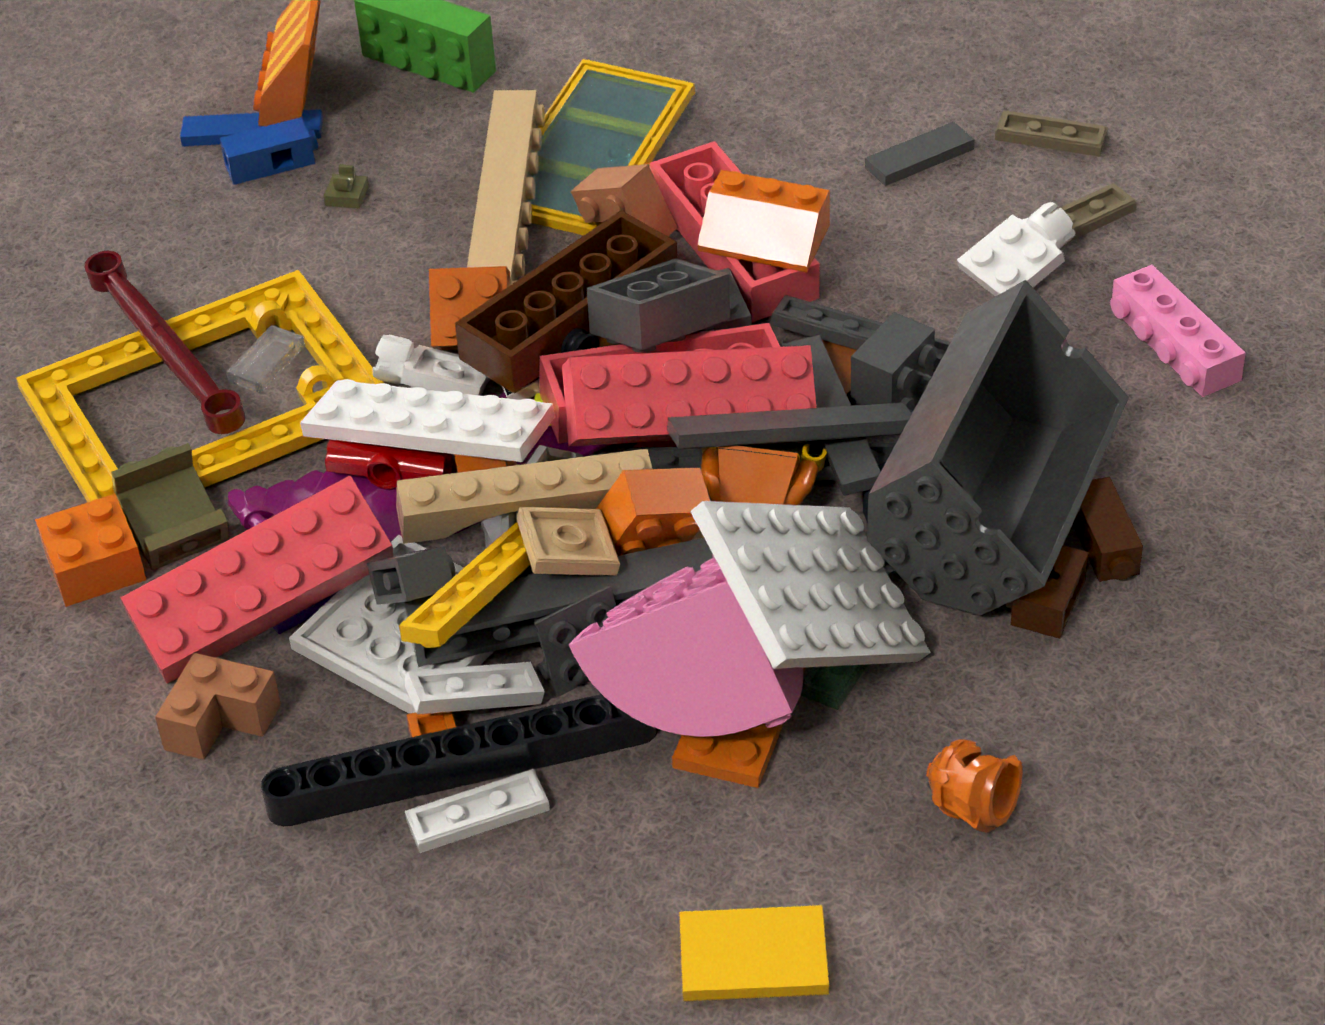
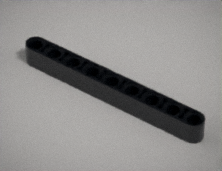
M602 694L279 767L271 770L264 776L261 781V790L270 821L282 827L293 826L518 774L531 769L535 770L643 745L655 738L658 729L632 718L617 708Z

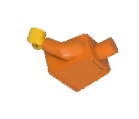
M805 444L800 461V455L793 452L744 446L701 448V473L711 501L800 505L811 492L818 472L824 468L827 450L823 449L819 457H812L808 454L810 444Z

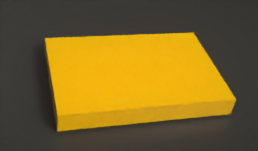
M822 905L680 912L683 1001L829 995Z

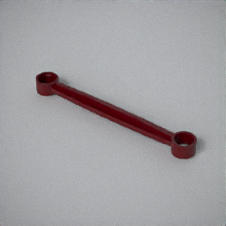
M101 251L90 256L86 260L84 268L91 287L95 291L109 292L151 348L181 383L201 403V410L207 428L215 434H229L238 430L246 419L240 396L235 391L228 389L220 390L178 335L143 295L127 280V273L121 256L114 251ZM231 409L226 413L216 414L222 410Z

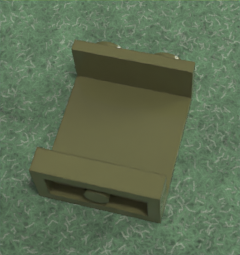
M189 443L179 447H167L155 456L139 462H127L119 469L111 472L114 493L151 570L229 540L228 521L221 508L215 510L193 466L192 449Z

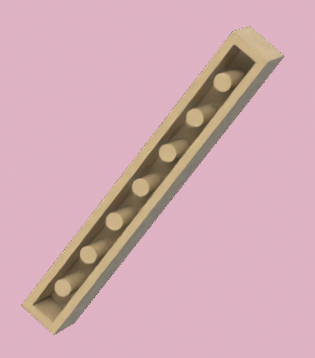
M494 90L467 267L507 266L510 271V285L518 281V276H524L525 257L521 252L522 250H528V229L525 228V224H531L532 207L531 202H528V200L535 198V179L532 177V174H538V153L535 150H541L542 134L538 126H544L545 123L544 105H538L536 90Z

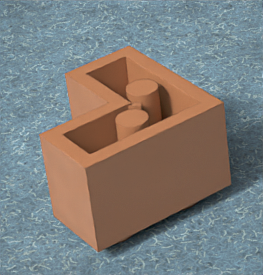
M648 164L597 168L570 191L585 223L604 222L619 211H623L666 236L671 235L678 228Z
M193 653L155 716L164 750L204 760L223 727L263 737L281 706L274 671Z

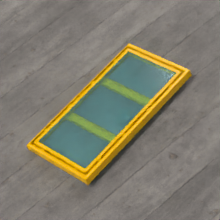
M581 60L546 112L544 126H538L541 129L542 146L541 150H535L538 153V174H532V177L535 179V198L528 200V202H531L532 207L531 223L583 236L603 223H585L570 191L597 168L650 165L649 163L653 161L695 94V84L596 61Z

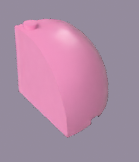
M713 554V558L700 566L701 570L695 572L693 567L687 566L625 600L606 613L608 618L603 621L601 628L598 623L590 624L569 644L575 659L587 678L612 704L642 723L680 735L699 737L720 736L750 729L763 723L768 728L777 726L791 718V713L802 692L803 667L773 669Z

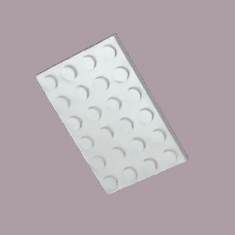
M702 501L690 511L773 669L918 662L931 653L924 641L925 635L922 628L911 618L904 605V596L901 590L891 582L883 567L884 560L882 556L867 541L863 531L864 524L850 507Z

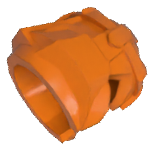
M967 739L955 740L950 743V746L944 747L942 752L936 755L933 762L929 763L926 777L929 779L932 790V801L947 816L955 819L961 818L974 829L988 833L1006 823L1015 809L1021 791L1022 762L1017 759L1016 755H1010L1006 759H1000L992 755H981V748L975 745L976 742Z

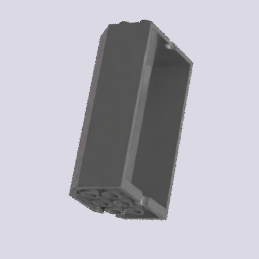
M1027 280L1020 282L966 313L868 496L867 541L922 600L978 615L985 614L1045 586L1129 399V396L1086 348L1077 349L1068 344L1066 337L1070 329Z

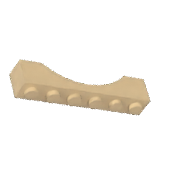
M648 449L397 480L396 509L403 544L444 539L482 520L516 512L519 507L596 509L623 470L653 469Z

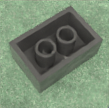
M676 258L587 288L590 333L606 338V341L609 343H621L630 346L635 352L653 351L656 349V345L667 341L677 342L684 340L687 334L695 331L712 330L715 328V324L730 319L728 274Z

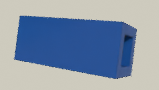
M302 117L219 138L224 164L233 185L315 164L313 151L318 150L315 132L313 129L307 130Z

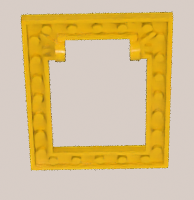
M299 270L165 320L189 350L246 328H250L259 342L268 339L266 329L276 325L281 333L293 329L318 363V365L307 368L301 374L296 389L304 404L303 406L192 450L193 466L204 488L323 440L322 438L303 436L300 422L337 380L350 379L355 382L369 384L384 383L373 377L370 363ZM139 331L16 377L19 390L87 502L115 494L111 472L118 468L73 398V395L161 362L162 359L151 348ZM322 381L323 389L313 393L315 383Z

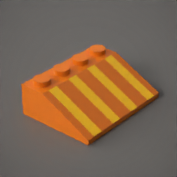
M292 0L277 19L275 32H268L266 51L263 54L262 70L259 73L258 87L255 91L253 111H259L258 126H268L302 117L315 54L321 0Z

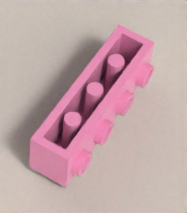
M1153 265L1114 279L1112 298L1110 300L1114 315L1119 319H1123L1134 330L1138 339L1145 341L1157 352L1159 359L1164 363H1168L1180 375L1182 381L1187 386H1192L1204 397L1242 380L1246 352Z

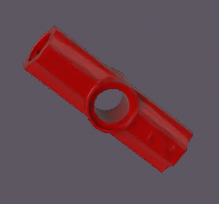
M329 440L325 465L326 471L365 476L373 485L379 488L393 489L397 487V480L451 474L453 461L452 454Z

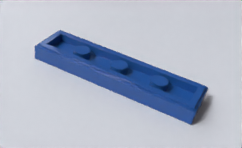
M322 109L303 110L302 119L307 130L313 129L316 138L321 139ZM259 113L183 117L180 139L182 147L220 144L219 138L264 126H258Z

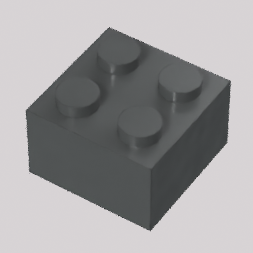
M894 312L851 356V406L904 403L913 413L914 407L918 404L933 376L934 361L937 355V348L934 347L935 329Z

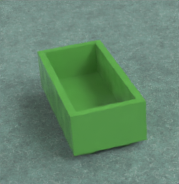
M354 0L362 56L473 93L496 72L490 15L444 0Z

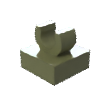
M339 164V174L332 175L324 193L325 206L360 209L369 188L368 177L356 176L353 165Z

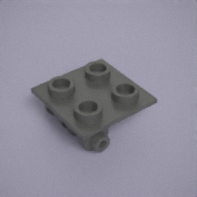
M610 585L534 622L544 654L543 662L538 664V669L544 679L551 678L557 697L590 681L580 668L569 644L590 624L598 623L600 628L603 626V621L608 618L606 613L616 607Z

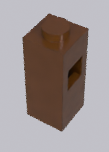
M1110 477L1093 479L1072 524L1084 550L1089 552L1088 559L1099 582L1113 579L1123 580L1130 576L1140 575L1143 545Z

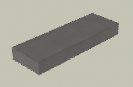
M953 121L866 157L865 168L884 186H887L973 150L974 138Z

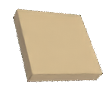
M519 507L516 520L533 574L617 576L620 561L600 509Z

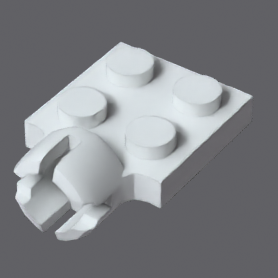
M1053 202L1042 205L1026 219H1019L1012 214L958 258V266L995 297L1024 280H1027L1034 287L1065 262L1060 248L1075 236L1076 232L1072 229L1073 222L1062 208L1049 214L1058 207Z
M383 335L375 351L379 358L376 367H372L373 377L380 381L396 385L406 384L410 385L411 388L423 387L426 390L443 392L459 391L462 394L479 396L482 395L490 381V378L461 361L459 354L422 345L414 348V343L406 338Z

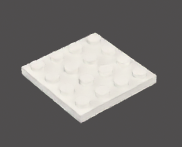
M398 535L391 541L393 556L426 549L415 542L403 544L401 535ZM454 563L455 575L464 567ZM370 575L338 591L289 637L292 650L409 714L416 712L404 686L407 671L479 666L494 652L418 667L412 643L401 640L399 625L407 618L404 602L377 605Z

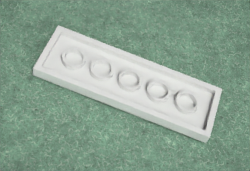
M345 379L337 380L300 422L305 437L523 462L554 420L555 413L553 403L536 402L533 399L516 400L499 398L496 395L479 396L462 394L459 391L426 390L423 387H396L386 383L369 384Z

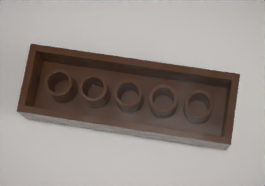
M619 211L457 321L455 328L459 359L515 394L539 377L540 356L561 353L562 343L569 332L575 328H583L588 334H591L587 301L588 287L675 258L678 259L677 241L629 214Z

